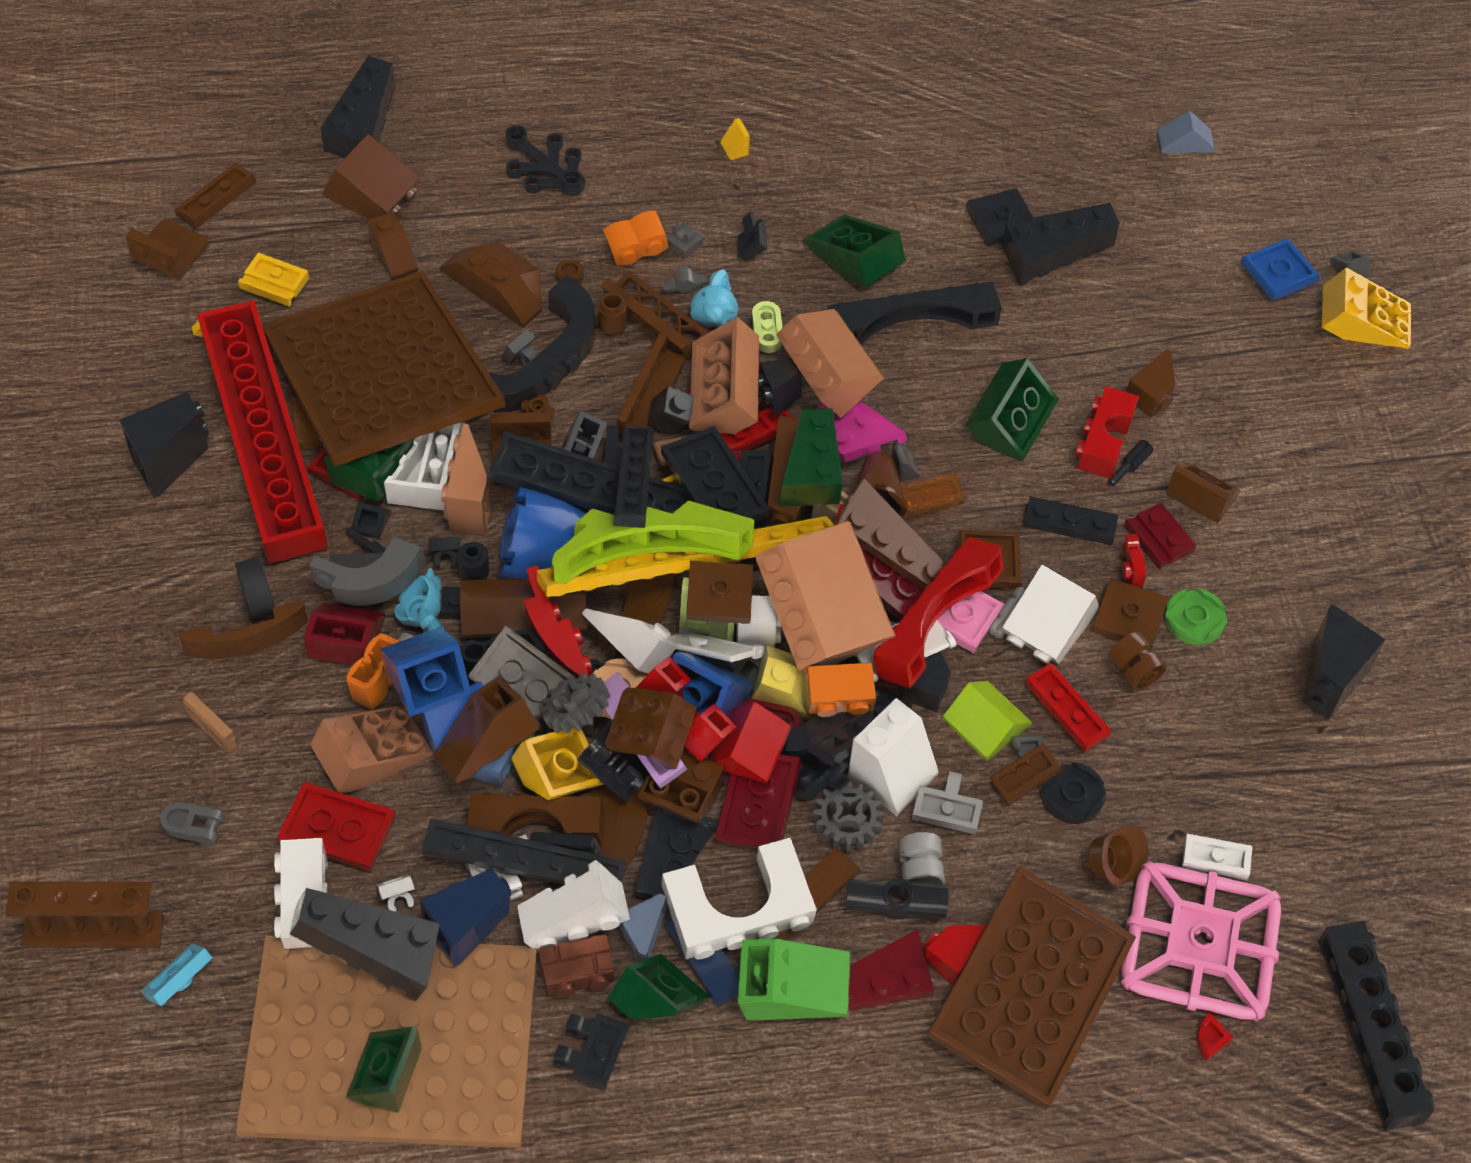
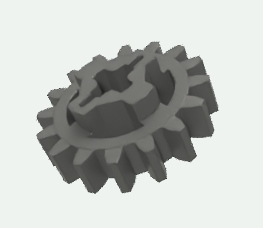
M581 673L578 679L570 676L568 680L557 683L559 687L557 690H549L550 698L542 700L544 707L540 709V712L549 729L553 728L555 733H559L563 729L566 734H569L572 728L576 727L580 731L583 726L593 724L592 718L595 716L601 717L603 715L601 708L609 706L607 699L611 695L601 677L597 678L592 673L587 678L585 673Z
M851 782L841 790L833 787L832 793L824 789L822 791V799L817 798L815 801L816 810H813L812 820L816 821L815 832H823L822 841L827 842L832 839L834 841L833 848H838L840 844H845L846 852H850L851 845L856 844L862 850L864 840L872 844L875 840V834L881 833V823L884 819V812L880 811L882 806L881 800L873 801L875 792L871 790L864 793L863 784L861 783L854 789ZM828 809L831 811L830 816L832 817L830 822L827 818ZM866 811L870 817L869 823L866 822L867 817L864 815Z

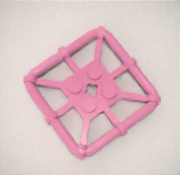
M1148 861L1141 866V871L1136 881L1131 915L1126 919L1125 927L1136 938L1121 967L1122 985L1126 990L1131 989L1133 992L1143 996L1185 1005L1186 1010L1195 1011L1197 1008L1238 1019H1253L1254 1021L1265 1017V1011L1269 1004L1274 964L1278 962L1279 952L1276 950L1281 918V903L1279 902L1281 897L1276 891L1217 876V872L1208 871L1207 874L1165 863ZM1165 877L1205 886L1203 905L1181 900ZM1150 882L1154 884L1172 908L1170 924L1144 918ZM1215 889L1258 899L1237 912L1213 907ZM1264 909H1268L1263 946L1238 940L1240 923ZM1141 932L1168 937L1165 954L1135 970ZM1203 932L1206 934V939L1211 940V943L1202 945L1194 937H1198L1199 933ZM1236 954L1257 958L1261 961L1256 997L1234 970ZM1168 965L1192 970L1189 992L1142 980ZM1202 973L1225 978L1245 1006L1199 995Z

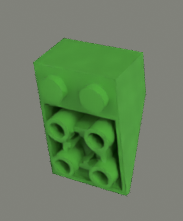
M776 938L742 940L738 1004L747 1021L848 1017L849 951Z

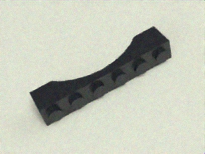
M991 281L956 287L950 286L929 291L922 290L901 295L895 294L873 299L867 298L846 303L840 302L828 305L827 310L835 309L862 345L881 329L908 320H944L969 329L996 326L999 324L1002 306L994 283Z

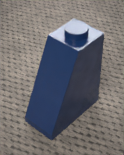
M491 868L420 900L421 919L440 924L436 943L453 967L460 965L509 913L510 886L504 878L500 879Z

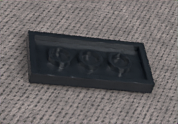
M715 426L661 447V455L692 502L754 519V523L770 517V508Z

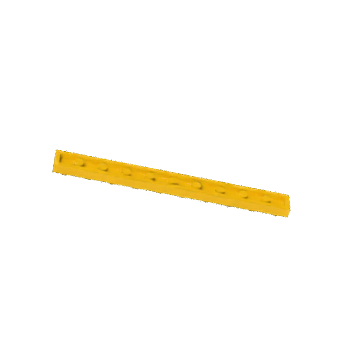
M827 516L754 529L753 547L740 560L695 552L646 553L600 564L579 574L567 584L554 581V567L537 570V582L547 597H558L570 592L590 591L597 587L612 584L621 585L638 579H652L655 576L664 574H679L685 570H690V561L736 563L743 559L753 558L755 555L782 542L832 527L834 524Z

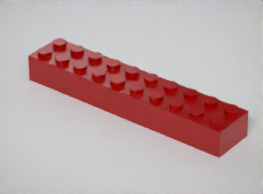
M251 300L197 313L201 333L268 564L328 549L324 526L255 301Z

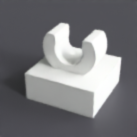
M409 874L376 885L380 898L382 900L388 898L387 907L389 910L396 912L394 901L398 897H404L408 907H413V898L407 891L415 888Z

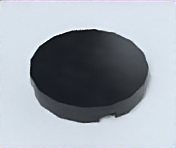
M1071 763V765L1060 764L1063 771L1043 783L1041 787V800L1046 810L1054 818L1068 824H1082L1093 820L1100 814L1106 800L1104 782L1101 776L1092 768L1081 763Z

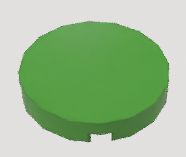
M1197 588L1196 591L1180 590L1172 595L1165 609L1164 620L1168 630L1177 639L1187 644L1204 645L1212 643L1220 637L1227 624L1224 604L1216 595L1204 589Z

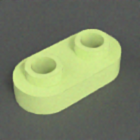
M770 301L757 303L752 310L753 331L759 335V350L765 353L776 352L782 347V343L776 335L783 328L780 308Z

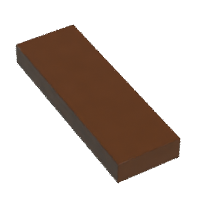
M237 163L233 164L175 208L176 216L196 230L256 183L255 176Z

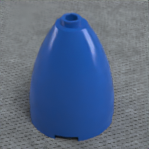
M517 487L513 494V500L517 501L515 507H511L509 514L507 513L498 555V558L504 561L503 568H498L497 576L500 578L527 580V568L537 565L539 569L553 567L552 559L554 553L575 536V524L586 513L550 495Z

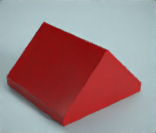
M754 701L732 709L728 718L737 727L712 752L709 760L724 766L725 772L768 783L790 733L791 726Z

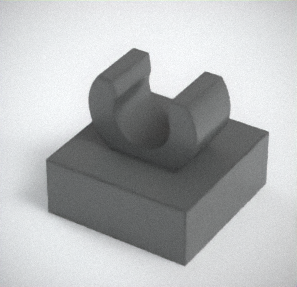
M682 220L673 226V231L666 236L669 249L683 259H686L704 243V237L696 232L695 229L686 225Z
M528 329L507 345L501 358L508 365H511L518 359L520 364L525 367L538 355L531 347L535 336Z

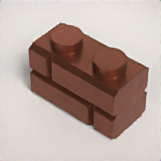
M606 934L539 948V958L547 996L555 995L557 998H567L574 995L575 990L589 988L591 991H599L607 988L609 983L615 982L614 967Z

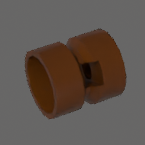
M1133 632L1123 637L1111 648L1108 654L1115 667L1119 671H1125L1124 678L1135 691H1141L1153 685L1163 676L1167 669V665L1156 652H1150L1151 646L1140 632Z

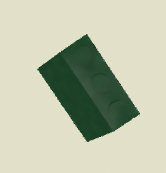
M1028 358L1002 363L967 420L966 426L982 445L1022 461L1028 454L1059 398Z

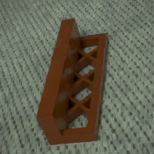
M629 270L617 283L608 277L601 285L605 294L610 292L620 294L626 301L627 313L656 336L659 333L667 335V345L677 353L685 355L687 361L692 358L693 343L691 344L683 336V332L695 330L700 334L697 339L709 333ZM630 281L637 285V295H630L624 290V287ZM655 299L658 310L651 311L643 305L642 300ZM663 316H677L678 326L671 327L663 320Z
M658 334L617 418L619 438H623L624 426L654 428L647 425L651 399L666 387H675L686 364L685 355L667 350V335Z

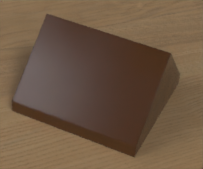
M1188 462L1176 465L1166 495L1219 523L1241 490Z

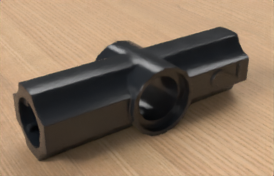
M901 878L892 879L887 883L848 879L846 910L884 913L885 916L894 920L902 919L907 915L946 919L949 892L948 888L911 885ZM891 896H899V897H901L904 901H903V902H895V901L891 900L890 897H891Z

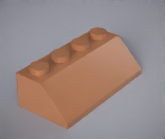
M835 309L798 314L776 334L819 400L829 409L833 408V412L840 418L884 379Z
M738 317L693 342L691 395L694 396L689 422V428L693 431H703L715 426L719 433L736 434L758 422L759 335Z

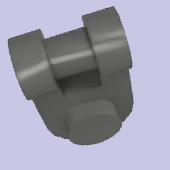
M175 802L163 809L160 821L167 835L174 838L196 841L201 845L211 847L216 843L218 837L216 829L222 825L225 814L215 808ZM197 820L205 822L203 828L195 826Z

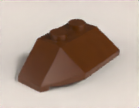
M498 241L460 250L440 266L441 272L522 328L542 312L540 269Z

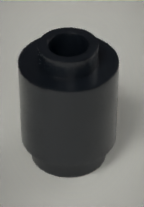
M468 542L462 545L457 552L460 577L464 581L485 580L490 573L487 548L478 542Z

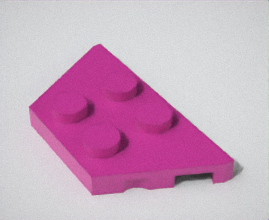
M859 401L842 418L833 412L839 458L844 462L860 458L864 454L881 451L880 445L897 440L899 444L907 441L903 430L862 401ZM820 402L817 409L829 408L825 406L822 402Z

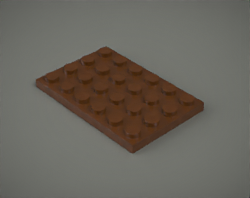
M1020 866L1011 879L927 1036L1047 1110L1052 1105L1136 936Z

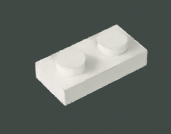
M1187 834L1184 840L1182 868L1203 873L1213 871L1217 872L1219 876L1247 881L1250 876L1252 846Z

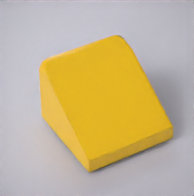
M739 118L733 121L721 140V145L730 160L748 156L750 135Z

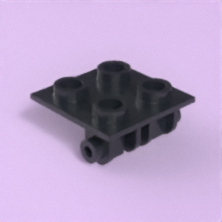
M608 721L577 758V761L626 803L634 792L644 784L649 772L636 754L616 752L606 748L605 742L612 724L611 721Z

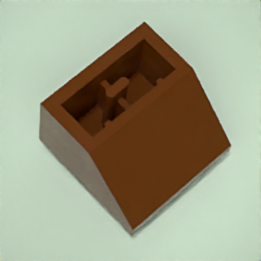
M683 750L680 759L687 770L661 789L649 773L638 793V799L698 823L711 811L723 787L724 766L705 758L699 762L694 755Z

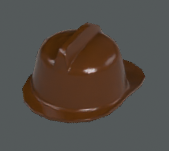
M1130 824L1094 839L1089 847L1088 859L1082 862L1083 867L1090 868L1095 877L1109 881L1114 886L1123 884L1139 875L1141 866L1147 863L1149 851L1145 834L1139 827Z

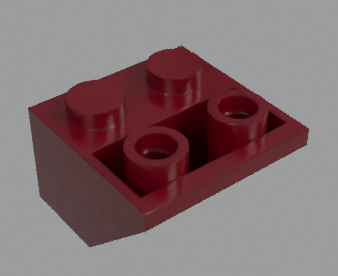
M324 602L312 611L303 639L308 658L353 665L364 657L366 647L370 641L380 634L385 613Z

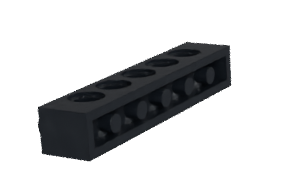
M1365 921L1326 927L1318 942L1384 1130L1424 1124L1434 1112V1099L1428 1089L1426 1090L1424 1086L1421 1063L1412 1053L1408 1028L1401 1023L1398 1014V1000L1389 990L1387 971L1384 964L1380 963L1377 957L1374 935L1368 932ZM1349 957L1356 958L1361 965L1353 963ZM1360 988L1369 990L1372 996L1364 994ZM1371 1019L1380 1021L1384 1028L1376 1026ZM1383 1051L1390 1052L1395 1057V1060L1387 1058ZM1394 1083L1403 1085L1407 1093L1399 1091Z

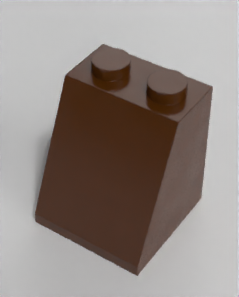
M368 134L335 168L322 194L326 198L368 219L391 211L397 215L402 208L400 206L403 200L409 202L417 193L418 189L415 186L420 177Z

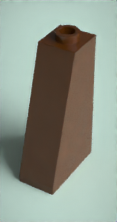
M782 415L778 419L768 507L770 508V517L766 518V523L772 526L800 521L807 506L779 507L781 486L799 421Z

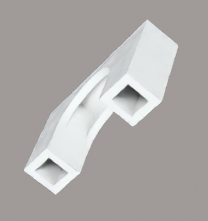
M791 838L758 847L756 860L767 888L768 901L762 909L747 917H729L715 910L705 896L695 865L663 873L661 887L664 895L667 896L666 902L685 959L692 957L698 960L713 955L714 951L726 947L728 950L741 948L742 940L772 939L781 931L788 929L800 931L809 927L814 922L816 907Z

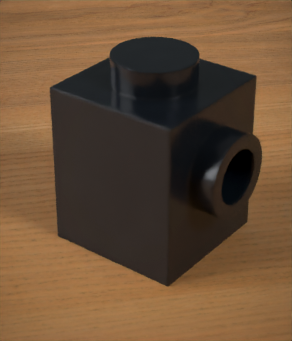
M666 387L651 399L647 425L672 435L690 422L694 396L684 393L683 390L676 387Z

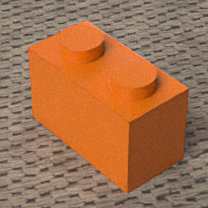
M872 663L809 666L807 669L806 686L809 714L830 717L838 712L862 715L873 710L876 694Z

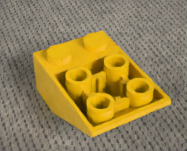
M1345 268L1323 285L1322 328L1343 340L1408 349L1411 347V304L1405 299L1369 281L1362 275Z

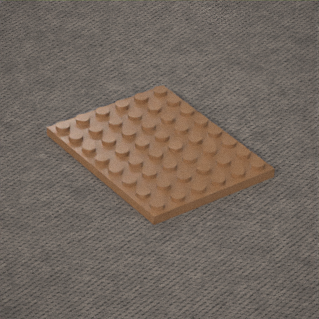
M265 935L236 1127L238 1137L521 1148L537 948L517 945L479 944L460 965L453 967L436 943L427 988L414 1001L405 996L406 993L392 985L388 987L377 981V977L362 969L358 971L346 965L347 961L334 954L328 955L314 947L284 949L281 938ZM411 1026L418 1029L422 1050L399 1113L356 1102L346 1097L370 1032Z

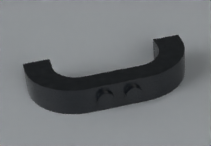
M568 275L548 291L549 310L568 324L567 329L521 370L507 375L489 373L504 396L506 405L490 413L517 411L521 409L523 401H530L533 398H537L538 395H546L551 389H556L565 376L570 372L576 371L581 362L590 353L596 335L594 304L588 292Z

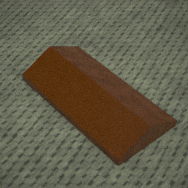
M510 578L461 581L460 614L462 638L491 637L499 634L505 625L513 631L531 628L524 612L523 600L533 598L528 581ZM581 590L566 593L563 596L549 597L551 603L557 602L562 620L570 618L573 628L578 627L580 632L588 631L587 618L582 614L586 609V591Z

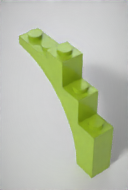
M687 501L673 514L647 507L645 528L615 526L613 514L591 509L576 522L574 528L575 536L554 553L552 559L554 581L567 584L579 574L600 564L646 553L695 552L740 560L753 547L754 519Z

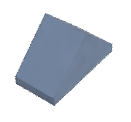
M1190 110L1157 131L1161 153L1214 152L1215 148L1211 129Z
M659 894L628 909L630 920L619 923L618 929L637 962L651 957L666 913V895Z

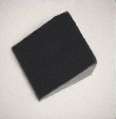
M358 501L351 527L359 533L381 538L392 510Z

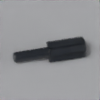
M1140 440L1123 458L1122 466L1108 479V483L1111 486H1115L1129 470L1134 472L1153 453L1152 445L1146 440Z
M353 527L347 528L346 534L365 549L363 554L385 552L386 548L376 540L371 543Z

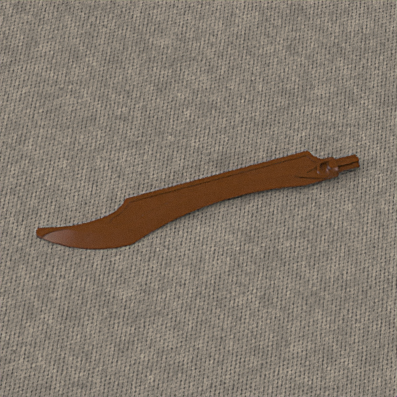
M670 573L655 576L652 579L629 581L622 617L640 620L651 625L655 623L661 624L671 601L675 574ZM616 649L614 659H626ZM605 716L602 717L600 730L608 721L612 722V719ZM605 784L589 788L587 794L601 797L605 809L601 847L603 851L602 856L626 861L625 873L636 854L647 820L646 803L638 799V793L642 786L634 792L626 803Z

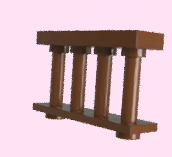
M10 881L5 914L6 916H25L21 937L23 948H161L164 915L162 911H148L151 882Z

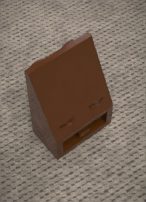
M498 676L471 694L435 751L433 758L458 784L462 780L473 777L477 770L489 762L501 758L505 751L517 743L529 739L532 733L540 727L523 697Z

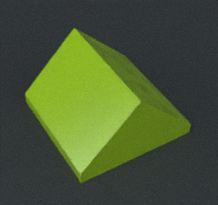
M988 681L969 682L942 718L986 761L1008 745L1011 737L1019 736L1032 725V721Z

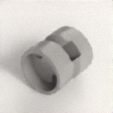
M917 832L900 839L899 854L900 861L903 864L901 866L902 879L911 885L942 888L945 885L944 865L938 860L943 856L941 838L934 833Z

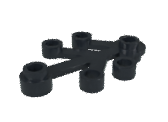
M513 125L507 128L505 132L506 144L512 150L523 151L536 162L525 163L517 160L508 162L506 165L508 177L518 179L523 173L551 174L555 177L539 178L536 175L526 177L525 190L531 194L540 192L541 188L560 189L561 192L567 195H576L584 190L585 178L578 171V165L582 160L581 151L578 148L571 147L565 151V161L568 164L567 170L559 166L560 150L563 148V137L561 134L551 133L547 136V148L549 149L547 157L527 141V131L524 127Z

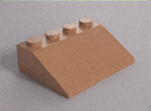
M847 521L782 542L755 555L798 671L807 674L809 666L835 665L896 637L851 522Z

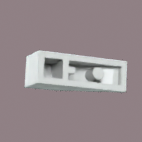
M585 609L582 612L637 670L649 674L655 666L670 657L677 648V645L669 638L671 635L669 630L659 623L651 625L640 620Z

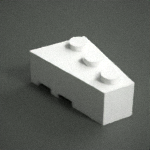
M463 422L415 438L411 450L407 455L402 456L396 471L392 476H388L384 482L387 503L444 511L445 502L441 501L442 487L444 483H449L450 477L447 474L450 459H455L454 440L456 435H461Z
M322 838L281 840V852H275L274 857L275 872H281V884H276L274 889L275 904L281 905V917H275L274 922L275 937L281 938L284 949L313 947L290 935V929L296 904L306 888L327 893L325 869H328V859Z
M597 860L588 864L589 871L578 878L574 874L564 878L565 885L554 892L551 888H547L517 906L524 943L531 948H537V953H539V948L584 939L591 933L600 930H612L618 927L619 923L630 920L622 883Z

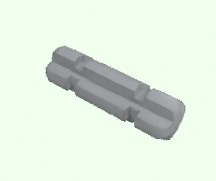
M1023 587L1016 588L1012 594L1013 597L1007 600L998 613V617L992 622L988 632L996 638L1004 636L1005 632L1002 627L1026 591Z

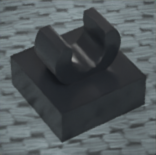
M460 537L428 539L429 551L437 552L434 556L436 567L441 566L440 558L444 554L451 556L452 566L457 565L458 559L454 551H458L461 547Z

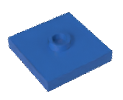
M1289 238L1243 256L1241 260L1243 267L1272 301L1318 283L1320 275Z

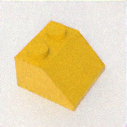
M576 727L572 728L569 734L561 730L559 733L552 732L527 739L521 743L511 757L523 785L547 800L604 784L577 761V758L589 744L583 731H578Z

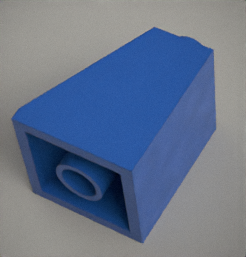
M442 627L381 648L387 674L410 717L472 694L459 643Z
M676 652L672 660L692 679L684 688L683 698L697 708L696 712L702 713L715 703L728 717L732 709L740 707L744 701L748 700L753 686L749 681L702 655Z

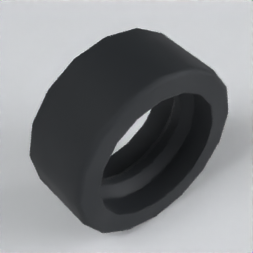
M257 556L235 563L251 619L254 620L273 614L272 608H275L260 557Z

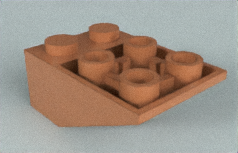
M463 423L461 435H456L454 440L455 459H450L447 474L450 477L449 483H444L442 487L441 501L445 502L443 517L448 519L449 532L485 536L491 513L488 477L469 425Z
M404 705L324 719L321 721L310 744L339 793L366 789L433 754V751L413 718L409 716Z

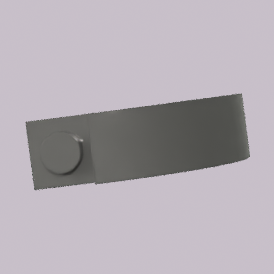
M393 537L383 555L368 566L348 568L314 556L309 567L314 581L323 588H331L336 602L363 606L384 602L403 592L417 578L426 561L420 546Z

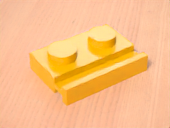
M258 253L245 270L244 277L238 280L239 289L290 307L292 304L291 300L297 297L310 277L308 270Z

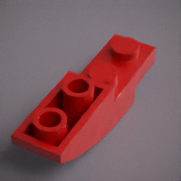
M539 566L527 568V581L533 598L523 600L524 612L530 627L534 629L550 659L577 679L581 673H585L588 678L593 673L588 655L582 657L579 646L583 645V640L579 628L572 627L570 618L562 620L557 602L551 603L549 597L545 595L537 582Z

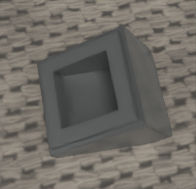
M1355 250L1330 258L1331 264L1338 273L1348 268L1364 278H1368L1371 275L1370 257Z
M895 440L892 457L895 461L900 481L919 478L920 473L913 454L903 444H899Z

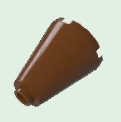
M885 452L871 453L867 456L847 502L858 483L864 478L904 519L907 506L895 461L891 455Z

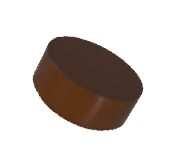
M572 259L561 261L556 266L557 282L559 283L568 275L581 284L584 279L582 264Z

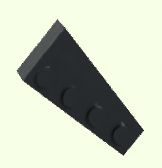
M306 888L296 904L290 935L328 955H336L347 961L346 965L358 971L362 969L377 977V981L388 987L392 985L406 993L405 996L416 1001L428 985L440 924Z

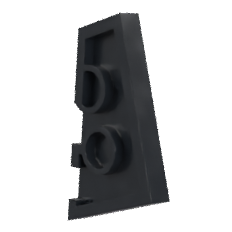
M657 806L633 896L650 899L659 894L664 895L661 887L663 873L692 866L716 831L719 820L704 816L697 823Z

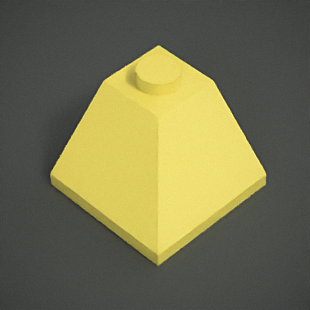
M766 645L751 699L792 707L798 712L800 718L810 720L813 714H809L806 673L798 671L791 653Z

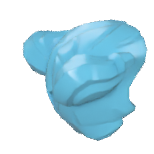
M724 269L714 272L710 277V284L694 294L690 303L691 318L706 328H718L737 317L738 303L731 293L729 276Z
M431 568L428 569L425 576L420 575L408 588L400 593L398 598L400 603L394 609L395 616L402 625L421 627L424 633L439 627L443 628L442 623L436 619L441 610V579L438 576H434Z

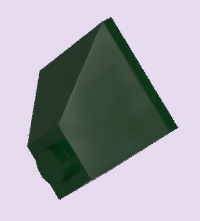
M661 953L627 966L607 998L616 1005L617 1010L621 1014L636 1020L675 1016L706 1003L710 996Z

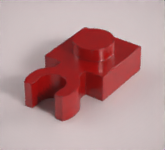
M1138 534L1125 535L1126 543L1122 544L1123 554L1126 558V561L1122 563V576L1124 580H1128V584L1143 588L1147 576L1143 551L1140 549Z

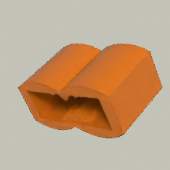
M656 211L640 213L630 220L618 221L603 229L616 266L631 265L642 257L656 256L669 248L666 234Z
M383 633L370 641L366 647L364 657L355 662L347 674L346 681L353 702L372 710L384 701L388 694L389 686L393 683L387 674L381 648L400 641Z

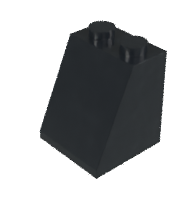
M187 392L119 420L130 456L154 498L160 496L209 449L206 436L210 435L204 420L201 419L205 417L204 411L198 401L193 402Z
M1332 604L1328 608L1314 639L1303 702L1313 712L1321 714L1330 720L1370 672L1386 639Z

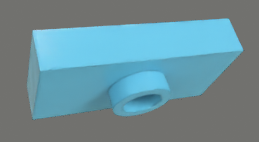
M192 943L145 986L141 992L150 1002L162 1006L176 992L186 989L192 983L193 976L213 957L204 947Z

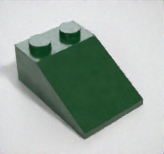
M846 214L804 238L805 244L846 280L861 286L872 285L878 278L886 273L893 272L897 266L906 261L900 231Z

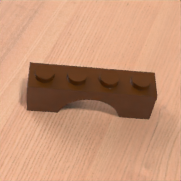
M487 792L481 795H471L467 826L511 836L516 830L525 825L546 823L556 827L565 834L593 835L599 846L602 847L605 809L602 798L591 794H581L578 797L561 796L547 800L542 796H531L526 793L502 796Z

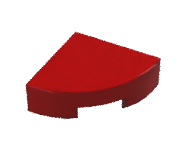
M1211 1012L1204 1017L1197 1033L1198 1047L1206 1061L1231 1043L1234 1038Z

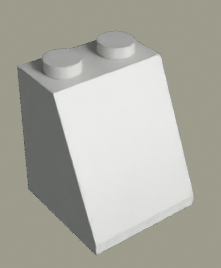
M1041 565L1002 628L1005 634L1008 635L1006 640L1021 649L1026 645L1034 650L1032 655L1046 664L1053 661L1059 665L1096 615L1099 605L1094 594Z
M897 698L853 739L848 777L857 785L863 784V790L866 792L873 790L875 792L874 799L881 800L882 805L895 816H898L917 797L919 786L927 787L939 774L922 718Z

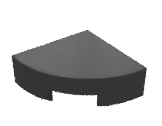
M1043 735L1011 737L1010 746L1014 754L1020 758L1044 742Z

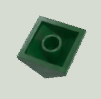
M411 1026L370 1032L346 1097L356 1102L399 1113L422 1050L418 1029Z

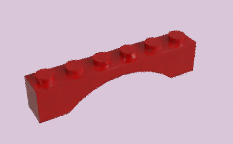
M968 537L964 544L956 549L951 560L940 569L934 581L925 587L921 597L914 605L909 607L899 624L893 627L896 637L883 642L882 645L875 649L873 661L878 678L909 689L913 686L926 669L925 643L934 623L947 609L960 600L991 587L1004 570L1002 546Z

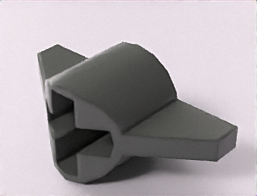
M681 266L676 271L675 277L663 287L665 293L678 291L687 294L693 292L697 286L706 285L709 282L708 277L694 273L687 266Z

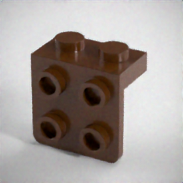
M168 219L160 221L149 235L131 229L126 235L132 259L178 280L209 245L206 236Z
M502 412L490 414L492 463L505 431L552 446L550 412Z
M625 688L615 712L605 746L611 751L648 756L665 768L677 769L697 708L675 693Z

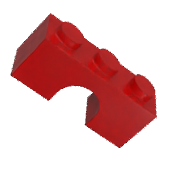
M1105 386L1102 397L1096 395L1091 410L1092 413L1096 414L1094 419L1088 417L1083 434L1088 436L1086 440L1080 439L1075 456L1080 457L1077 469L1108 479L1113 475L1124 440L1111 436L1109 432L1127 435L1139 396Z
M668 657L655 666L636 688L675 693L684 699V688L692 679ZM714 703L702 713L695 712L694 720L684 746L690 754L694 755L701 762L737 726Z

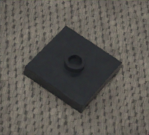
M1017 188L968 200L966 203V209L987 247L1002 243L1006 223L1034 218Z

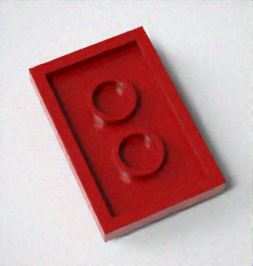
M303 782L278 833L277 839L278 843L281 844V840L322 838L328 859L371 872L394 822L396 813L394 809Z

